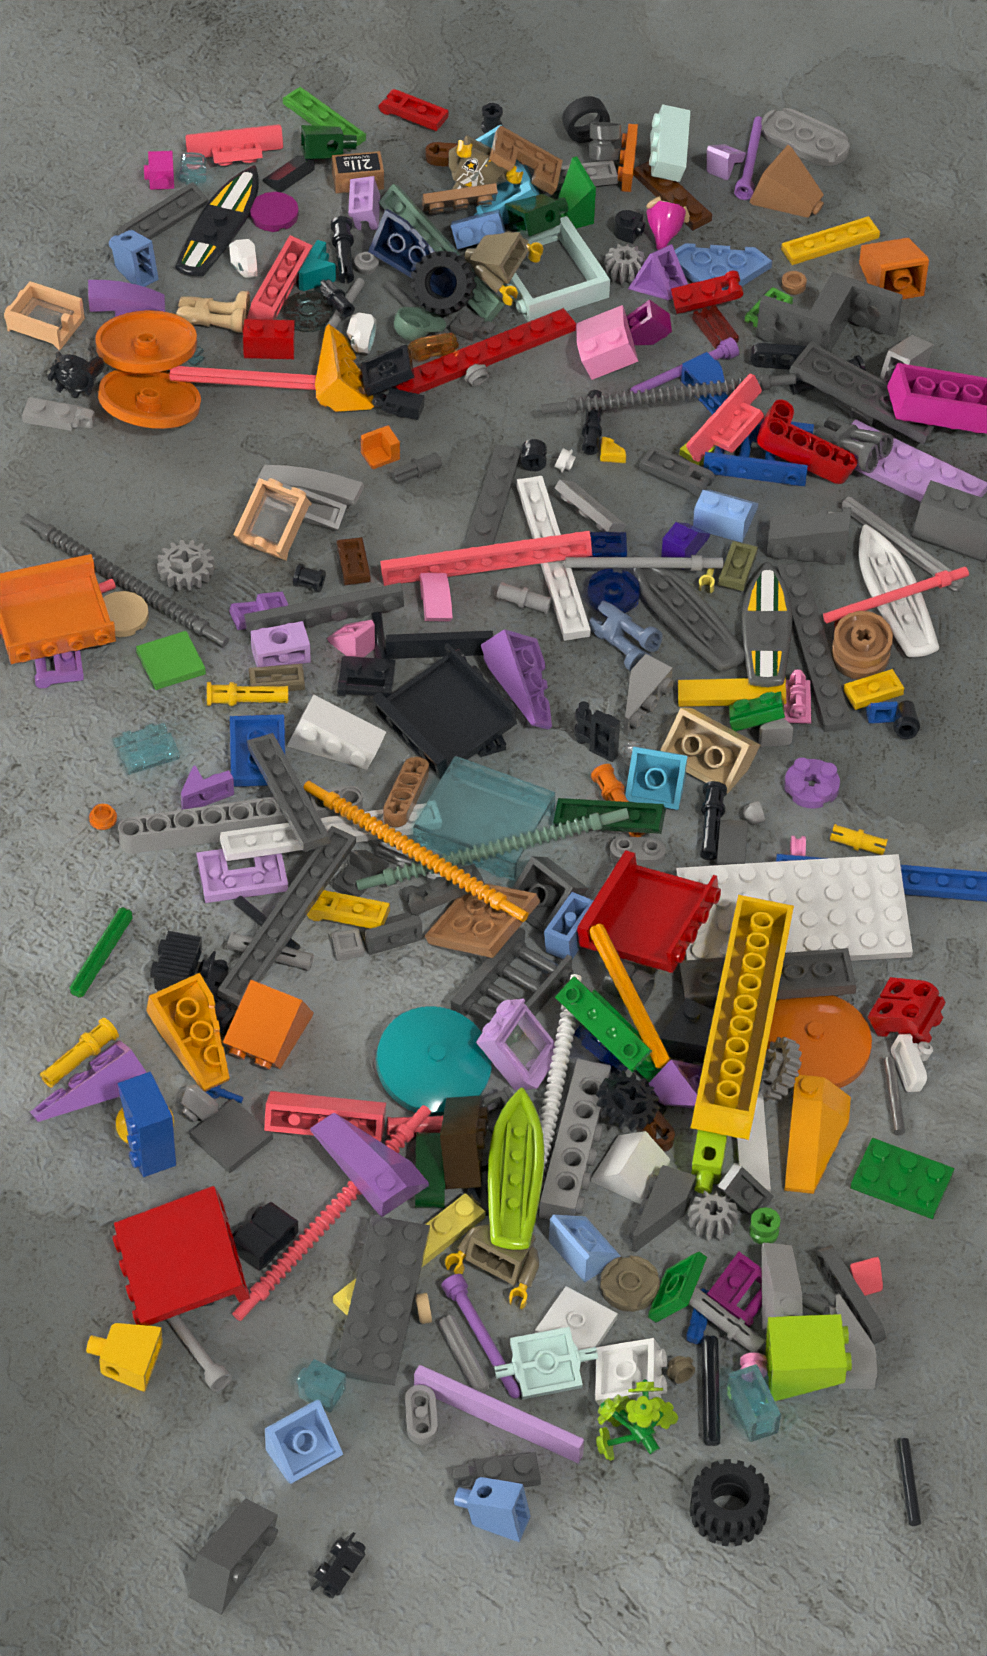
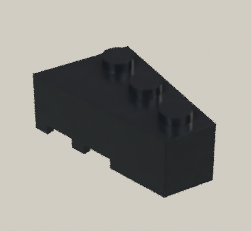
M688 998L684 1000L659 1037L669 1057L684 1059V1062L691 1064L694 1061L704 1063L714 1010Z

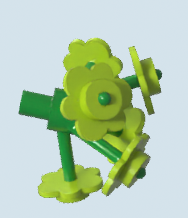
M644 1379L642 1382H636L635 1389H628L630 1393L642 1392V1396L638 1397L637 1401L630 1399L628 1396L621 1398L618 1394L613 1400L607 1398L600 1404L598 1409L600 1415L597 1419L600 1425L607 1420L614 1427H619L623 1424L631 1432L630 1435L611 1439L608 1428H600V1436H597L596 1443L601 1455L604 1454L606 1459L612 1461L614 1460L613 1445L636 1440L637 1444L643 1443L650 1455L660 1449L653 1438L656 1434L653 1428L660 1425L662 1428L668 1429L671 1424L673 1425L678 1421V1415L673 1411L674 1407L670 1402H664L660 1397H653L649 1400V1392L663 1391V1388L654 1387V1382H648Z

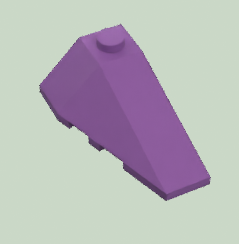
M504 629L481 644L484 662L530 724L550 729L552 727L550 704L544 696V690L548 686L547 681L542 679L545 661L536 638Z
M332 1113L310 1128L313 1135L380 1217L385 1216L429 1186L428 1181L410 1160L336 1113Z

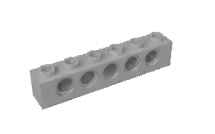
M581 1059L576 1061L540 1200L539 1218L550 1220L553 1215H582L585 1197L581 1196L583 1189L588 1190L591 1180V1173L587 1172L589 1165L594 1166L597 1156V1149L593 1148L595 1141H601L603 1125L599 1124L600 1119L607 1117L601 1115L604 1108L596 1105L599 1100L596 1093L603 1080L609 1078L611 1065Z

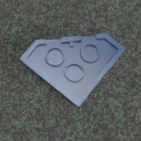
M685 243L675 249L684 275L693 283L724 276L727 272L734 270L739 272V285L743 286L772 267V260L755 247H745V250H730V246L710 245V248H696L695 244Z

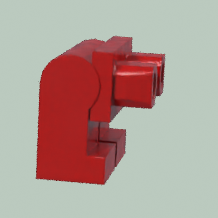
M890 977L880 994L881 998L877 999L868 1015L877 1036L888 1037L890 1032H898V1034H911L913 1043H930L932 1039L929 1033L931 1028L940 1025L944 1018L941 1013L946 1003L943 996H939V990L928 981Z

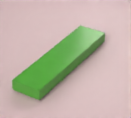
M302 87L283 97V104L311 125L341 127L344 135L357 136V146L366 141V134Z

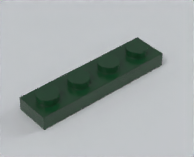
M558 798L553 824L555 827H558L560 822L565 825L567 820L573 823L575 818L580 821L583 816L587 819L593 813L602 815L627 808L629 819L603 825L600 830L661 834L666 808L664 804Z

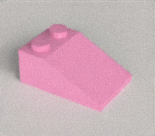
M623 305L576 323L577 346L580 358L592 380L638 362Z

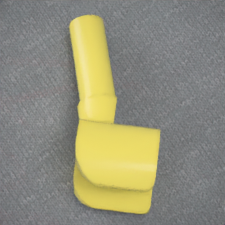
M708 568L706 575L700 577L699 591H701L703 585L710 586V593L714 591V578L712 577L714 568Z

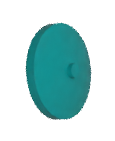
M436 1006L414 1008L396 1017L384 1030L376 1052V1069L380 1082L386 1092L399 1105L414 1113L422 1105H425L431 1111L429 1116L444 1115L446 1098L480 1096L490 1078L492 1061L476 1043L482 1032L471 1020L456 1011Z

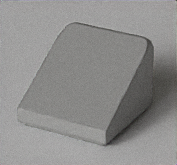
M785 718L765 723L760 726L758 744H760V747L790 745L793 737L792 725Z

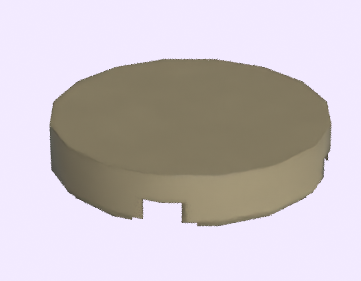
M631 1255L629 1258L617 1257L610 1261L602 1271L600 1290L604 1299L612 1307L622 1311H639L653 1303L660 1287L659 1274L657 1269L644 1258Z

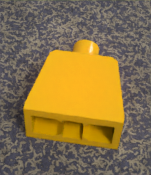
M114 1323L110 1328L107 1339L93 1335L90 1336L86 1352L100 1356V1370L104 1376L145 1392L163 1344L162 1328Z

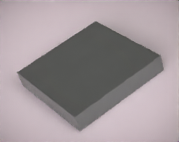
M232 1099L220 1108L216 1114L210 1116L190 1132V1138L224 1169L231 1173L273 1140V1133L271 1131H264V1125L236 1100Z

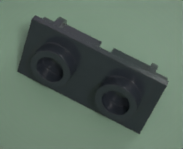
M213 951L207 960H202L197 974H201L216 1004L222 998L218 996L219 987L215 986V984L221 986L227 977L229 967L225 960H214L216 952Z
M352 1532L345 1539L342 1537L337 1539L329 1551L333 1554L329 1562L324 1561L314 1573L313 1577L317 1580L311 1590L314 1591L321 1586L324 1588L323 1593L329 1598L333 1599L335 1595H340L351 1577L342 1568L344 1567L353 1573L366 1555L364 1552L366 1547L363 1543L351 1541L356 1533Z

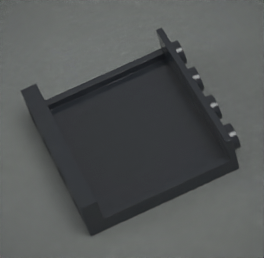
M449 643L445 644L447 655L386 698L381 692H378L371 698L375 713L418 757L424 758L429 762V768L440 779L517 724L515 715L517 709L509 698L504 699L496 685L491 681L488 683L483 678L479 668L475 665L471 666L462 651L459 649L455 650Z

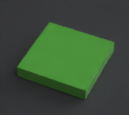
M187 631L136 646V652L155 690L206 674L205 666Z

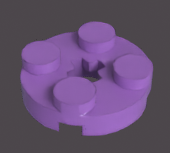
M798 758L786 773L784 787L786 793L793 797L792 801L797 805L805 808L823 807V803L830 800L832 802L836 799L839 793L840 778L837 774L836 766L832 763H826L817 759ZM807 781H815L817 783L813 787L809 786Z

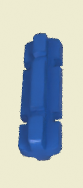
M704 1288L700 1289L706 1295L709 1292V1290H706ZM695 1308L692 1312L686 1339L689 1343L698 1345L702 1343L708 1319Z

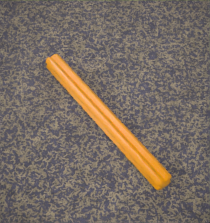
M602 924L592 926L589 929L590 936L643 1042L652 1050L650 1056L656 1068L661 1069L670 1061V1058Z

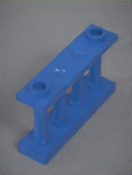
M763 419L741 443L739 456L724 454V449L715 446L714 453L705 452L704 468L712 471L714 475L805 486L808 465L775 461L776 455L766 451L765 460L749 458L752 442H757V436ZM791 421L792 425L813 434L814 424Z

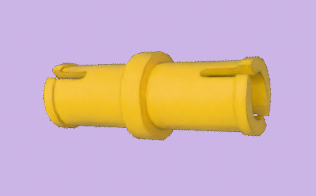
M834 824L832 831L843 834V836L831 833L830 841L854 847L853 850L855 851L862 849L884 855L885 848L875 846V844L886 847L888 839L864 833L865 830L862 829L856 831Z

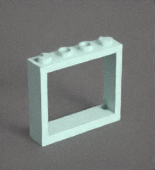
M567 216L560 218V225L534 236L528 237L522 233L520 234L522 238L529 241V244L538 242L545 245L560 240L587 281L532 298L515 272L509 284L504 283L503 285L505 287L514 286L517 289V299L511 295L508 296L513 299L518 312L523 314L527 322L562 308L569 311L609 298V277Z

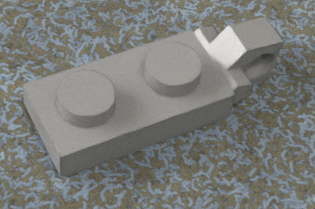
M29 397L22 414V422L72 431L73 428L78 426L93 428L95 412L77 405Z

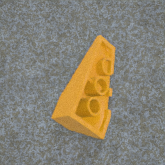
M330 324L325 327L315 380L316 398L324 407L328 406L335 412L372 409L374 407L372 404L374 398L373 395L368 397L365 392L362 370L354 362L356 356L349 340Z
M807 1075L795 1077L784 1191L814 1194L827 1168V1164L849 1124L851 1097L825 1077Z

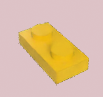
M891 669L844 684L843 691L853 708L857 710L867 707L870 703H879L904 694V687L894 670Z

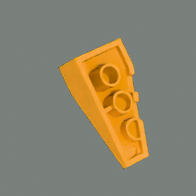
M201 974L193 975L149 995L147 1013L160 1035L198 1086L206 1092L229 1081L230 1077L224 1047L221 1042L214 997Z

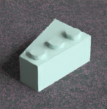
M662 104L659 114H654L653 128L650 133L651 154L649 159L652 176L680 182L687 163L690 110Z

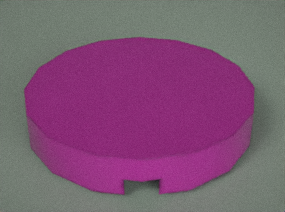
M267 192L257 196L250 210V217L255 226L270 232H277L280 228L284 227L285 230L291 228L297 222L299 216L297 202L293 197L281 192Z

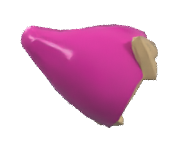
M660 197L650 200L646 205L648 223L655 237L656 249L660 250L666 247L670 240L678 234L683 223L689 222L690 215L685 206L682 207L678 204L661 201Z

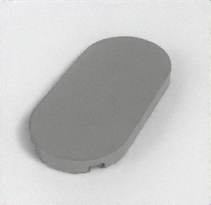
M782 108V111L777 112L776 109L771 110L761 120V134L766 141L782 149L790 145L799 157L822 166L837 165L843 162L849 155L850 143L845 133L794 109Z

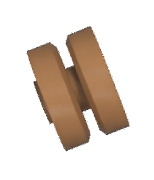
M856 611L840 619L835 628L832 645V659L835 667L843 675L856 680L883 672L889 663L893 633L890 625L881 616L869 611Z

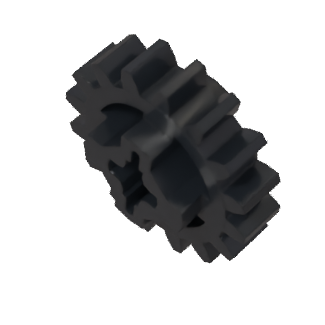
M621 1071L619 1076L613 1072L599 1086L600 1088L596 1093L599 1100L596 1105L604 1108L601 1115H608L610 1117V1124L618 1122L620 1130H623L626 1125L631 1132H634L637 1126L643 1130L647 1124L650 1125L656 1117L655 1114L659 1110V1106L656 1105L659 1097L651 1094L654 1090L653 1086L646 1087L644 1085L646 1083L645 1078L640 1081L636 1079V1073H632L630 1077H627L625 1071Z

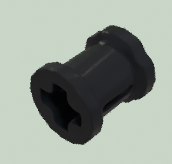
M496 103L484 105L481 111L482 116H484L481 130L486 134L497 126L502 125L500 117L503 115V108Z
M299 563L294 572L293 586H306L320 593L325 582L326 571L306 568L304 564Z

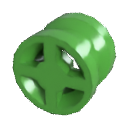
M766 1207L754 1211L749 1231L750 1237L754 1242L762 1245V1243H773L777 1240L781 1221L779 1214L775 1210Z

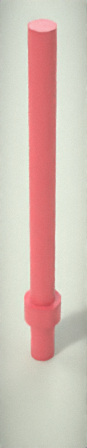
M967 567L950 572L944 570L936 573L935 577L824 613L823 618L826 623L842 619L849 613L866 611L935 587L943 588L951 585L953 581L968 577L969 571Z

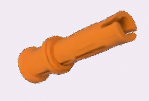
M603 764L593 770L591 779L593 782L598 783L604 800L629 802L624 794L625 786L615 777L614 768L611 764ZM628 832L630 837H642L645 834Z

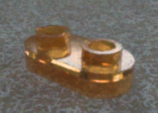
M444 333L416 339L408 347L411 352V358L425 361L430 357L445 356L455 352L459 347V343L454 333Z

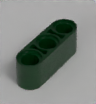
M416 1132V1168L428 1181L429 1186L415 1195V1208L445 1209V1175L440 1133Z

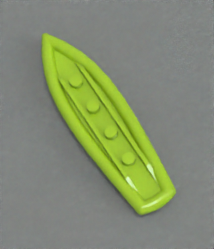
M523 1087L519 1088L508 1100L497 1119L490 1142L488 1159V1204L491 1243L509 1250H524L530 1247L544 1172L545 1149L543 1130L535 1106Z

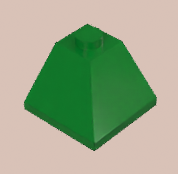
M577 156L572 157L558 199L565 198L568 203V212L560 214V218L567 216L575 229L594 224L596 187Z

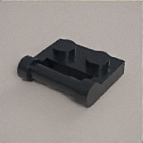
M342 656L337 696L346 697V694L374 696L381 692L386 698L389 697L393 691L396 660Z

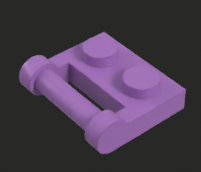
M80 650L54 655L55 671H47L45 657L35 659L37 673L35 675V685L38 688H47L51 684L84 680Z

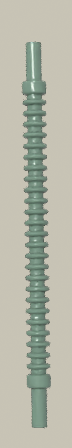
M627 808L602 815L593 813L587 819L583 816L580 821L575 818L573 823L567 820L565 825L560 822L558 827L552 824L550 829L543 827L542 831L536 829L535 833H531V831H528L527 835L520 833V837L513 835L512 839H508V837H505L504 841L497 839V843L490 841L489 845L486 846L482 843L479 848L474 845L472 850L467 847L464 852L459 849L457 854L451 851L450 855L446 856L444 853L442 858L446 862H451L452 866H457V864L465 866V862L469 861L472 864L475 859L480 862L482 857L488 860V856L492 855L495 858L497 853L503 856L505 851H508L510 854L511 850L515 849L518 852L520 847L527 849L528 845L534 847L535 843L542 845L543 841L550 843L551 839L558 841V837H562V839H565L566 835L573 837V833L581 835V831L585 830L588 833L589 829L597 831L602 829L603 825L629 819ZM421 861L419 864L412 862L411 866L404 864V868L396 866V870L387 868L381 874L356 880L358 890L382 884L391 886L396 884L397 880L402 883L404 878L411 880L412 876L418 878L419 874H423V876H426L427 872L434 874V870H429L427 865L423 866Z

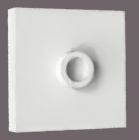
M565 1286L535 1329V1333L570 1327L572 1340L578 1350L598 1347L616 1322L618 1313Z

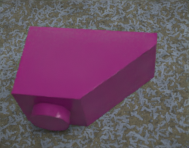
M648 300L626 316L634 345H654L672 332L670 314L651 300Z

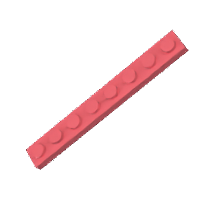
M584 531L380 561L383 583L386 586L396 583L420 581V573H446L447 577L561 561L565 560V557L592 556L590 532Z

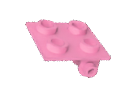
M794 670L789 680H786L785 719L789 723L811 724L810 680H806L803 671Z

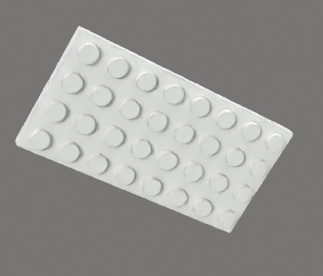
M899 854L676 868V876L703 884H708L712 876L717 875L718 888L721 889L719 902L712 906L707 922L700 926L695 942L693 944L690 943L686 950V960L723 958L726 956L738 895L794 906L785 953L848 948L851 961L912 957L913 950Z

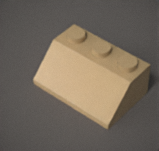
M680 708L660 751L687 755V773L705 783L718 781L725 784L728 794L750 768L760 744L693 708Z

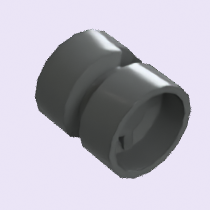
M613 122L590 123V138L593 139V142L589 144V158L595 160L620 159V144L617 143V140L621 138V124Z
M620 958L644 1005L654 989L655 977L642 969L636 971V967L633 964ZM607 971L602 983V989L616 998L620 997Z

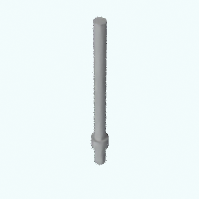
M691 555V558L565 557V568H691V571H702V568H723V558H702V555Z

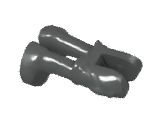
M831 417L826 419L824 427H819L813 434L857 455L860 469L867 473H872L875 470L879 456L886 458L890 454L894 443L893 436L888 433L859 429L854 424H848L840 419Z

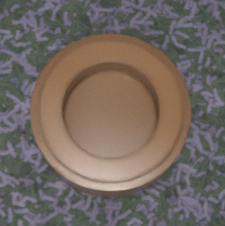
M790 271L783 275L781 287L788 294H801L806 289L807 279L801 272Z

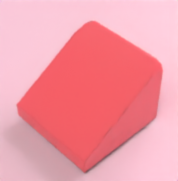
M878 1257L850 1265L849 1271L865 1296L882 1291L883 1281Z

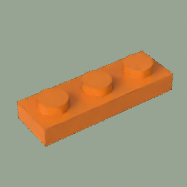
M628 124V132L622 135L621 148L626 149L620 152V164L624 166H619L618 181H622V191L631 192L638 124Z

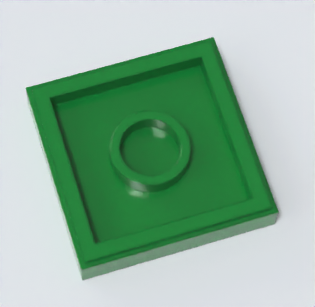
M699 1251L666 1269L648 1313L649 1319L657 1323L689 1305L707 1256Z

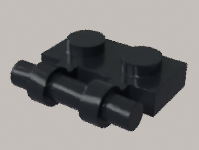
M585 701L580 702L575 711L577 724L574 727V735L577 737V742L579 744H590V752L613 763L618 756L620 720L599 710L592 714L589 703Z

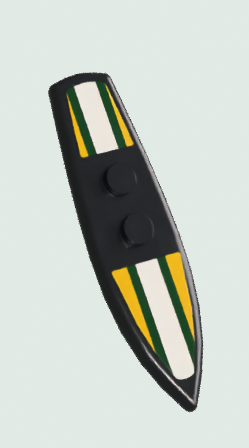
M255 165L231 178L210 199L183 247L175 265L177 271L189 276L203 277L236 237L249 217L250 210L258 194L259 176Z

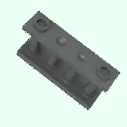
M519 927L494 958L488 957L451 1000V1010L463 1016L473 1013L489 1023L495 1013L478 1004L483 995L489 994L501 1002L519 999L494 984L499 976L503 977L505 975L535 992L527 1003L524 1002V1004L536 1016L562 984L566 985L570 981V977L573 975L572 956L567 954L559 965L526 947L525 930ZM516 957H522L549 972L550 976L542 984L510 966V964ZM516 1025L505 1041L509 1047L514 1041L518 1042L524 1034L518 1025Z

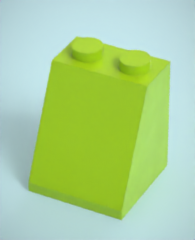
M841 1314L768 1317L765 1354L767 1357L770 1401H779L845 1383L846 1372L852 1370V1359L850 1352L845 1353V1344H849L848 1326H842Z

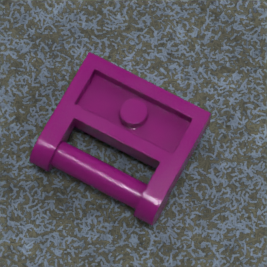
M738 1252L707 1295L738 1320L742 1318L746 1321L744 1324L749 1328L754 1323L753 1318L762 1307V1268L741 1252ZM756 1280L760 1283L761 1288L743 1311L737 1304Z

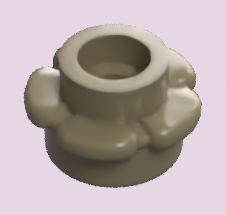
M676 1356L670 1360L666 1372L669 1379H673L677 1384L688 1381L695 1373L692 1358Z

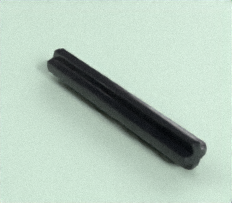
M706 1335L702 1338L703 1441L706 1446H718L721 1439L718 1338L714 1335Z

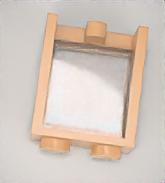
M31 281L24 289L20 290L17 298L6 308L4 313L7 331L14 330L52 343L59 351L85 319L82 298Z
M259 478L233 535L244 545L287 561L289 549L312 503L306 497V493L298 488L292 487L289 490L284 488L283 484L277 480L269 478L266 481Z

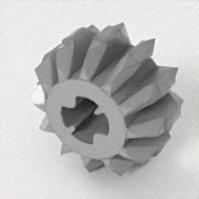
M618 244L616 248H610L604 258L607 276L611 277L612 282L620 281L621 285L624 282L631 284L645 262L644 252L639 251L638 246L629 247V244L624 247Z
M718 1190L714 1195H709L704 1191L702 1198L695 1196L692 1205L688 1208L690 1229H696L697 1237L705 1234L708 1242L712 1239V1236H716L720 1241L724 1238V1234L731 1236L734 1226L738 1223L736 1203H730V1198L727 1195L720 1197Z

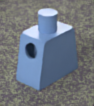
M133 230L115 235L110 239L109 247L113 251L115 266L131 284L145 287L159 280L151 240Z
M479 1477L476 1479L472 1490L459 1487L455 1494V1506L468 1509L471 1522L475 1527L520 1542L531 1517L523 1484Z

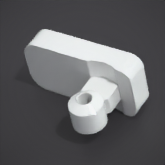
M899 1034L891 1046L892 1057L895 1059V1064L907 1092H920L927 1081V1073L922 1061L928 1060L933 1052V1047L927 1042L913 1043L911 1034Z

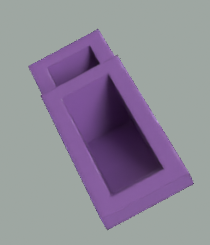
M88 280L90 312L115 311V317L129 312L144 310L165 312V295L160 292L121 281Z

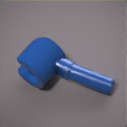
M221 1085L206 1091L213 1099H217L220 1096L230 1100L234 1099L240 1104L244 1099L242 1096L222 1089Z

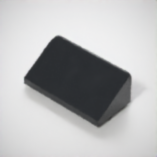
M298 155L265 177L263 182L275 191L282 193L315 170L314 159H305L304 156Z

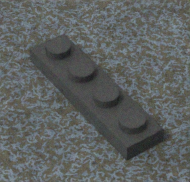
M192 182L119 227L117 234L120 235L128 230H133L151 240L207 205L208 198Z

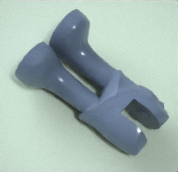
M602 601L598 607V610L608 617L605 623L594 617L588 622L591 632L598 638L605 639L612 646H616L626 655L624 665L629 671L634 668L645 654L651 656L645 650L656 652L661 645L662 632L652 626L646 629L640 627L632 621L633 618L628 614L623 613L616 606ZM625 632L634 637L645 650L624 637Z

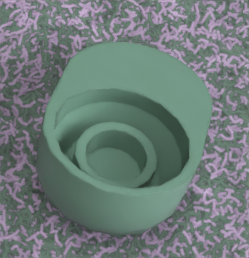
M402 307L397 311L394 318V329L398 335L411 342L421 341L429 332H441L446 328V322L441 316L434 312H429L425 308Z

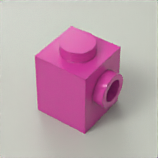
M148 151L149 165H144V179L149 180L150 190L174 189L173 151Z

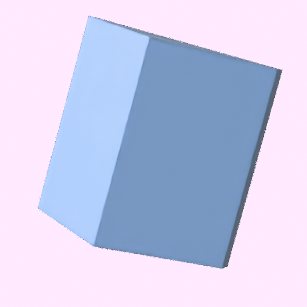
M553 1215L550 1218L549 1243L584 1283L601 1273L610 1261L621 1257L586 1216Z
M318 1399L265 1428L266 1451L290 1484L343 1455L324 1408Z

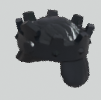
M58 351L47 378L48 381L54 379L57 383L55 390L59 393L65 389L72 392V398H78L82 392L89 396L92 394V387L96 377L104 368L103 358L96 356L88 362L76 355H62Z

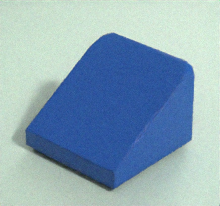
M897 701L870 703L866 707L868 723L894 722L898 706Z

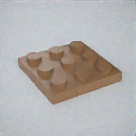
M488 884L490 889L495 888L496 893L501 892L505 894L508 901L527 911L529 915L540 903L536 893ZM471 893L457 898L427 932L425 937L428 944L494 958L523 922L503 910H495L490 906V903L486 904L484 899L479 900L478 895L473 896Z

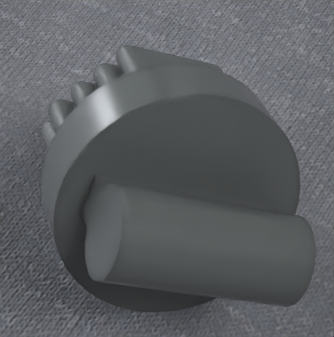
M803 1293V1316L829 1315V1304L823 1297L816 1294Z

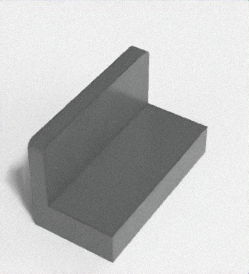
M406 912L387 918L384 925L370 929L359 926V931L370 956L422 940V921L419 915L413 916L411 912Z

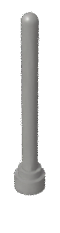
M177 1315L167 1319L205 1370V1382L213 1392H217L228 1386L232 1380L231 1374L225 1366H220L212 1361L180 1316Z

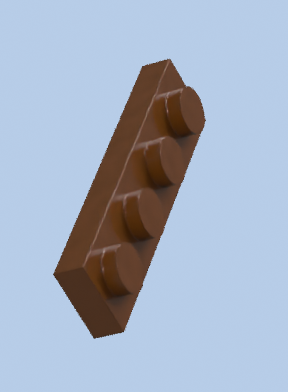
M649 161L633 169V176L655 197H660L661 201H667L687 208L690 217L689 222L685 224L692 231L712 221V213L677 181L652 176Z

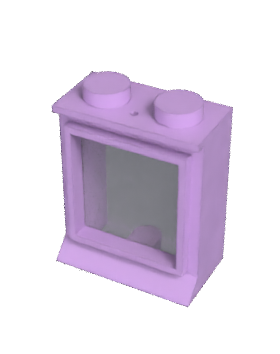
M524 999L503 1001L497 1007V1012L491 1021L484 1026L483 1033L476 1041L515 1091L521 1087L525 1090L537 1089L549 1072L550 1064L553 1062L551 1058L555 1055L553 1053L555 1048L554 1040L524 1004Z

